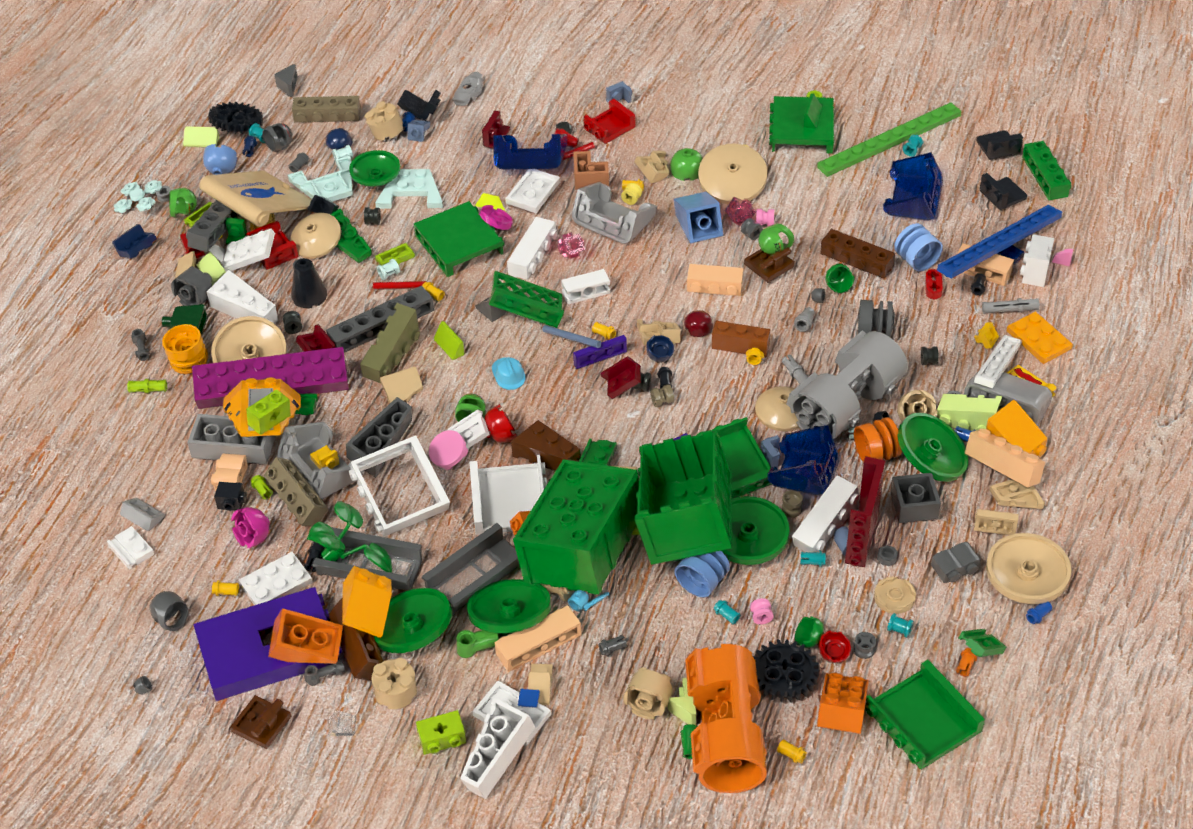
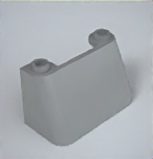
M601 182L579 188L572 212L574 222L620 243L631 242L655 216L657 206L651 203L642 204L639 210L636 211L610 201L612 196L611 189Z
M1005 372L1002 373L993 388L974 383L977 373L968 381L964 391V395H967V397L977 398L978 395H984L985 398H996V396H1002L1000 408H1003L1014 399L1037 426H1039L1052 399V392L1047 387Z
M325 422L285 427L277 456L291 460L321 499L354 482L349 475L352 461L347 465L338 455L339 465L333 469L328 467L319 469L311 460L310 454L326 445L331 451L334 450L330 446L333 433Z

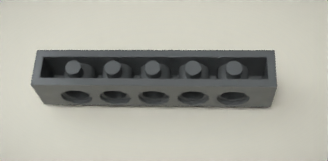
M216 200L203 213L201 218L195 222L192 228L188 229L186 233L188 247L208 252L227 230V218L237 219L239 214Z
M421 285L326 329V333L335 343L336 348L343 347L344 352H347L377 338L380 330H385L388 324L386 320L389 315L393 316L396 312L394 310L396 303L416 309L418 319L434 311L433 298Z

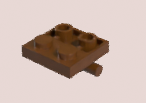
M789 247L772 255L760 249L745 258L744 265L769 283L792 269L795 261L788 257L791 254Z
M255 695L230 726V730L232 733L267 750L292 717L291 712L281 708L284 703L280 699H276L274 703H271Z

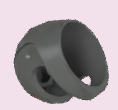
M284 123L269 125L263 130L264 141L272 151L283 150L292 141V131Z
M163 591L155 595L151 600L150 613L163 629L177 631L184 626L188 618V608L179 595L172 591ZM177 611L181 612V617L176 624L166 625V621L173 617Z

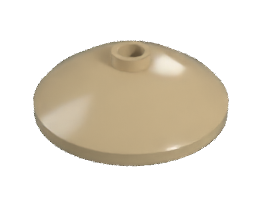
M315 213L305 217L295 226L291 235V241L295 242L299 256L307 259L319 258L328 254L336 247L341 237V226L334 216L327 213Z
M786 386L774 387L766 390L758 397L755 404V413L763 425L777 431L799 429L795 413H791L790 407L786 405L789 394L795 388Z

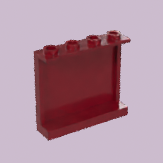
M865 456L858 511L852 509L850 511L845 556L846 564L865 568L879 514L886 460Z

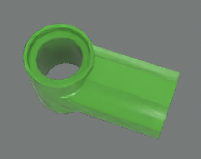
M463 630L456 637L457 653L460 657L470 658L476 651L495 647V642L499 640L498 634L484 630L477 632Z

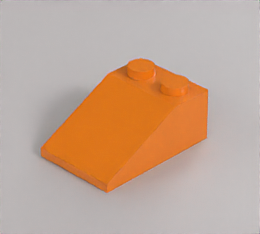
M282 608L274 621L268 657L295 663L336 664L338 662L343 625Z

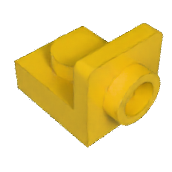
M327 445L310 454L311 460L319 469L323 467L333 469L340 464L337 451H331Z

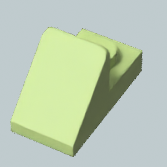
M682 678V687H678L679 697L669 698L667 709L687 724L696 725V709L693 697L688 696L687 678Z

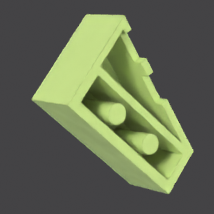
M943 394L937 408L936 417L953 428L959 426L971 431L974 429H986L988 419L1000 410L1002 396L985 398L984 395H978L977 398H970L963 394Z

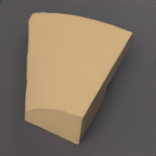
M652 151L650 156H637L634 161L651 184L659 182L669 175L668 162L664 158L666 155L665 151Z
M637 319V327L644 345L647 344V341L653 335H663L668 337L672 343H680V328L677 323L653 321L651 324H643V319Z
M416 367L380 377V382L387 395L389 404L396 397L408 402L414 394H418L423 389Z

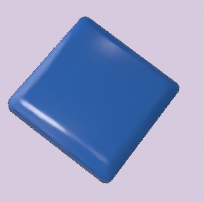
M520 689L518 706L537 708L540 691Z

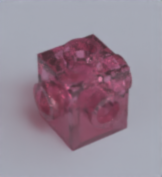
M733 197L724 210L736 224H743L745 220L752 218L756 213V210L752 207L753 204L749 200H742Z
M570 232L562 235L563 239L558 240V251L563 257L569 256L571 259L580 256L579 252L585 250L584 241L580 233L573 235Z

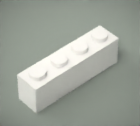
M540 217L534 219L507 261L508 275L528 280L530 275L535 272L536 266L542 261L545 251L549 250L552 240H555L558 231L555 221Z

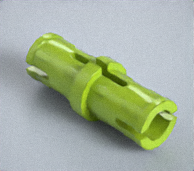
M145 379L141 381H128L127 389L129 393L145 392L148 394L154 391L166 392L167 380Z

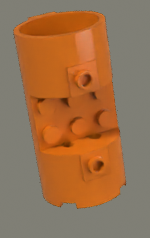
M721 644V648L710 650L708 647L703 649L695 648L685 659L688 696L693 697L694 706L702 715V722L691 733L693 772L699 774V780L704 787L715 792L739 793L751 790L760 785L767 776L765 760L767 752L763 732L756 723L752 722L753 714L751 710L761 699L755 659L750 650L736 644Z

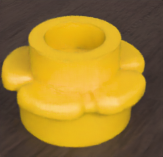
M758 348L748 349L746 351L747 362L752 365L760 364L762 358H764V353Z

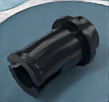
M977 273L974 276V283L970 288L974 295H981L985 291L986 276L982 273Z
M661 367L657 373L660 378V388L668 384L672 388V371L668 367Z

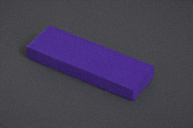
M621 335L601 342L600 348L590 346L573 352L575 368L579 369L627 352V338L625 335Z

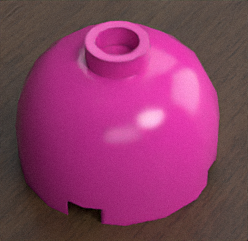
M246 507L233 512L231 522L235 521V527L232 530L241 546L246 544L247 548H252L261 544L267 538L270 522L262 511L258 508Z

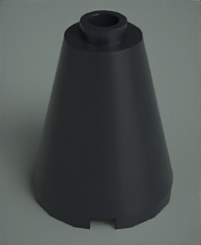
M302 258L294 264L291 298L294 304L300 308L309 309L312 308V305H321L327 297L326 287L312 261Z

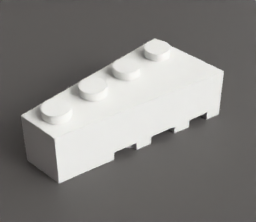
M230 270L207 291L210 307L234 318L256 316L265 318L274 324L279 321L276 306Z
M837 475L793 534L794 546L804 552L818 553L822 551L825 544L834 535V532L850 517L851 509L856 510L859 507L858 486Z
M495 697L491 703L490 713L485 717L483 730L477 736L475 749L470 753L460 777L469 791L484 799L487 798L535 729V725L528 714Z

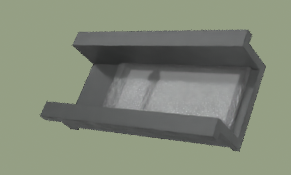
M496 523L425 573L422 579L425 581V588L436 589L447 597L452 608V616H454L456 611L468 603L470 597L476 591L491 583L498 582L520 565L516 549L503 539L502 527Z
M331 527L334 530L335 536L339 537L343 529ZM347 530L340 540L345 545V552L364 544L369 546L371 543H376L389 554L392 563V573L385 572L365 556L364 549L350 554L344 559L339 558L336 562L315 558L313 562L317 575L322 576V574L346 579L353 566H356L374 574L387 577L391 580L392 588L408 591L412 589L422 564V545Z

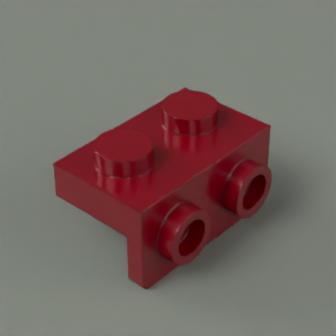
M319 324L314 326L313 333L296 337V343L303 352L336 348L335 343Z

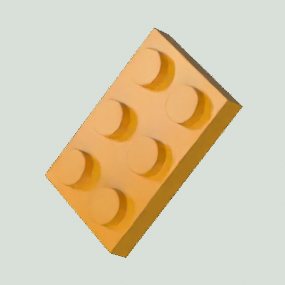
M1036 311L1007 326L1006 331L1012 337L1022 340L1021 345L1042 364L1068 352L1073 346L1066 337Z

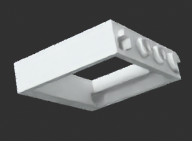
M416 435L351 462L349 475L352 481L356 480L358 484L357 491L361 498H365L367 512L369 515L373 514L375 528L378 532L381 531L383 537L449 510L450 501ZM411 451L437 504L386 525L360 472Z

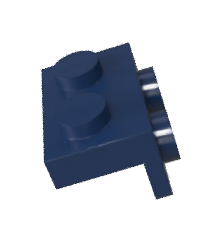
M136 224L112 241V244L120 257L134 258L139 255L141 250L152 246V242L157 238L154 233L144 232L142 226Z

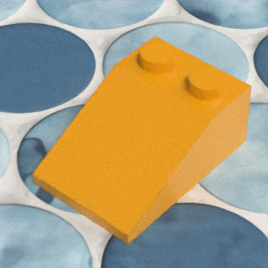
M353 566L343 582L342 624L381 638L392 594L391 580L385 576Z

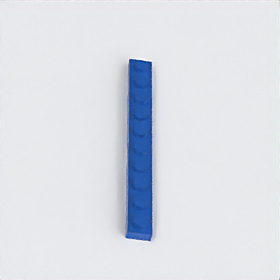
M1048 204L938 264L937 271L952 279L1060 219L1062 211Z

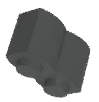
M962 542L951 549L940 551L932 556L931 566L943 583L956 582L963 575L976 573L980 567L981 559L968 542Z

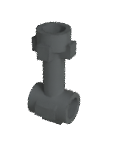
M135 329L131 335L133 343L138 348L135 354L140 361H145L149 358L150 354L149 348L145 349L146 335L141 329Z
M340 659L336 664L317 669L314 665L308 666L304 673L305 682L315 686L319 683L320 677L335 673L336 676L340 675L342 672H345L343 662Z

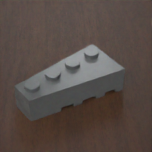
M396 397L346 443V458L350 461L357 460L398 443L412 421V406ZM386 461L365 471L376 478Z

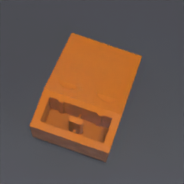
M826 673L817 727L861 734L869 680L859 676L848 677L842 676L839 673Z

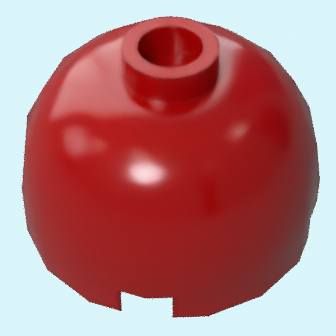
M498 404L491 408L484 418L490 434L487 438L492 437L498 443H507L518 435L512 433L515 429L507 414L503 410H499L502 406Z

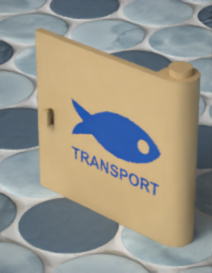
M264 170L208 175L201 180L199 186L200 190L258 227L268 222L270 213L308 209L311 202L310 198Z

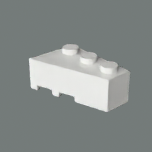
M1033 234L1031 241L1027 242L1026 252L1028 253L1024 254L1023 263L1026 265H1022L1020 275L1023 276L1022 283L1044 287L1054 238Z

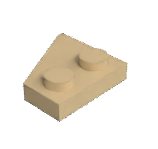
M1012 479L991 485L990 492L998 505L1035 509L1044 508L1045 503L1034 486L1028 488Z

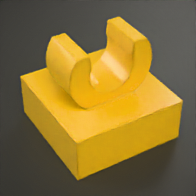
M992 322L985 323L983 328L978 330L979 334L974 336L976 343H983L985 349L992 348L999 337Z

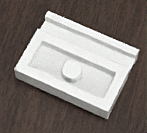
M476 410L448 428V430L458 432L465 439L467 449L490 435L485 419L482 417L483 413L480 410Z
M132 526L116 535L112 541H107L111 550L129 570L132 569L131 566L138 565L154 555L153 549Z

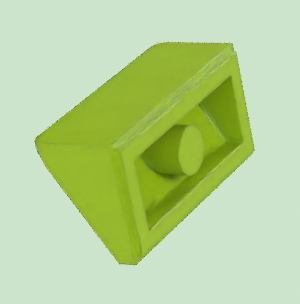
M444 321L440 322L434 336V341L452 360L463 356V341Z

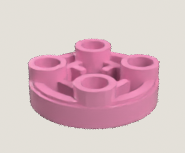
M453 430L439 433L429 446L431 461L436 466L445 470H450L468 454L465 439Z

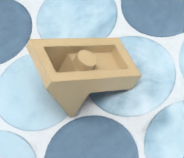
M531 664L528 689L540 691L538 703L541 705H550L553 664Z

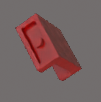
M615 99L609 101L608 110L596 117L591 118L587 114L583 116L584 129L604 144L636 127L635 114Z
M279 221L272 222L247 233V236H252L268 229H272L275 232L269 258L260 261L266 270L298 258L295 242L288 240L281 230Z

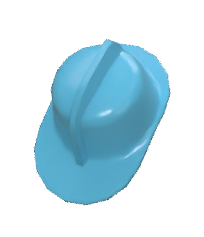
M505 357L493 363L492 372L500 387L507 390H515L524 384L525 373L518 360Z

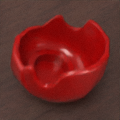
M828 630L821 636L818 648L820 655L827 662L841 663L849 657L851 644L842 632Z

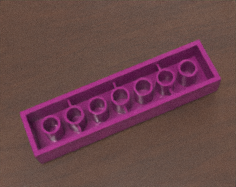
M343 347L192 366L194 398L198 409L223 406L224 397L242 380L249 378L256 380L266 378L281 379L299 394H321L349 390Z

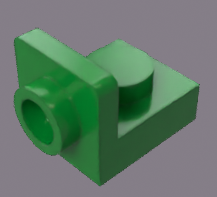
M227 218L228 237L226 245L247 236L244 219Z

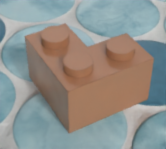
M590 151L573 152L575 190L597 182L609 186L608 162H591Z

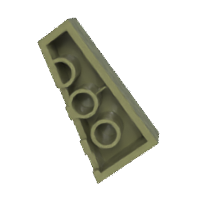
M396 303L394 307L396 312L393 316L389 315L386 320L388 324L385 330H380L377 335L376 345H371L360 363L362 377L381 383L380 377L390 375L393 368L400 363L404 354L409 352L412 344L420 336L416 309Z

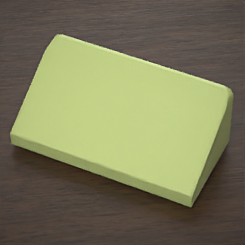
M186 126L183 146L207 147L211 144H216L217 146L219 140L218 129L216 127Z
M211 252L207 253L196 265L203 273L206 272L211 276L212 286L226 273L225 269Z

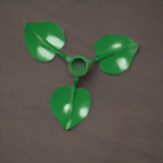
M338 501L334 505L337 516L347 522L339 537L335 536L334 530L324 522H316L311 527L307 540L317 542L326 547L322 552L324 560L336 562L339 558L344 559L346 556L364 549L365 556L385 572L392 573V563L389 554L376 543H371L369 546L364 544L345 552V545L340 540L351 525L357 529L363 525L362 515L353 506L343 501Z

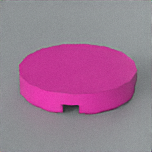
M492 205L482 206L479 215L486 223L501 230H509L513 221L507 212L499 208L497 210L493 209L494 206Z

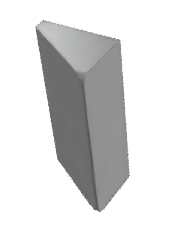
M137 497L122 502L120 515L147 531H150L165 517L164 513Z

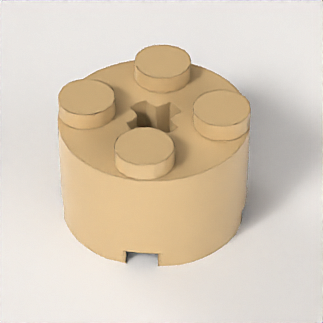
M381 101L376 104V107L365 114L366 122L374 138L377 140H385V137H390L391 139L403 130V120L394 104Z
M404 658L390 659L374 666L372 685L376 701L381 706L383 704L392 710L408 706L417 694L416 678L412 666Z
M645 667L639 668L633 675L624 693L623 701L625 705L629 704L632 708L631 712L641 718L654 719L655 716L661 717L669 703V698L673 694V687L670 683L671 678L666 674H660Z

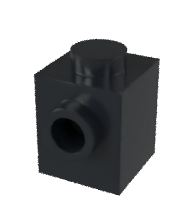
M219 481L214 495L217 509L236 511L242 508L243 503H246L247 492L244 491L242 483Z

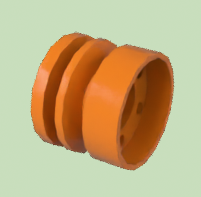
M890 417L875 420L873 425L865 423L855 427L854 442L863 463L865 456L889 460L892 457L901 455L902 450L897 437L898 429Z

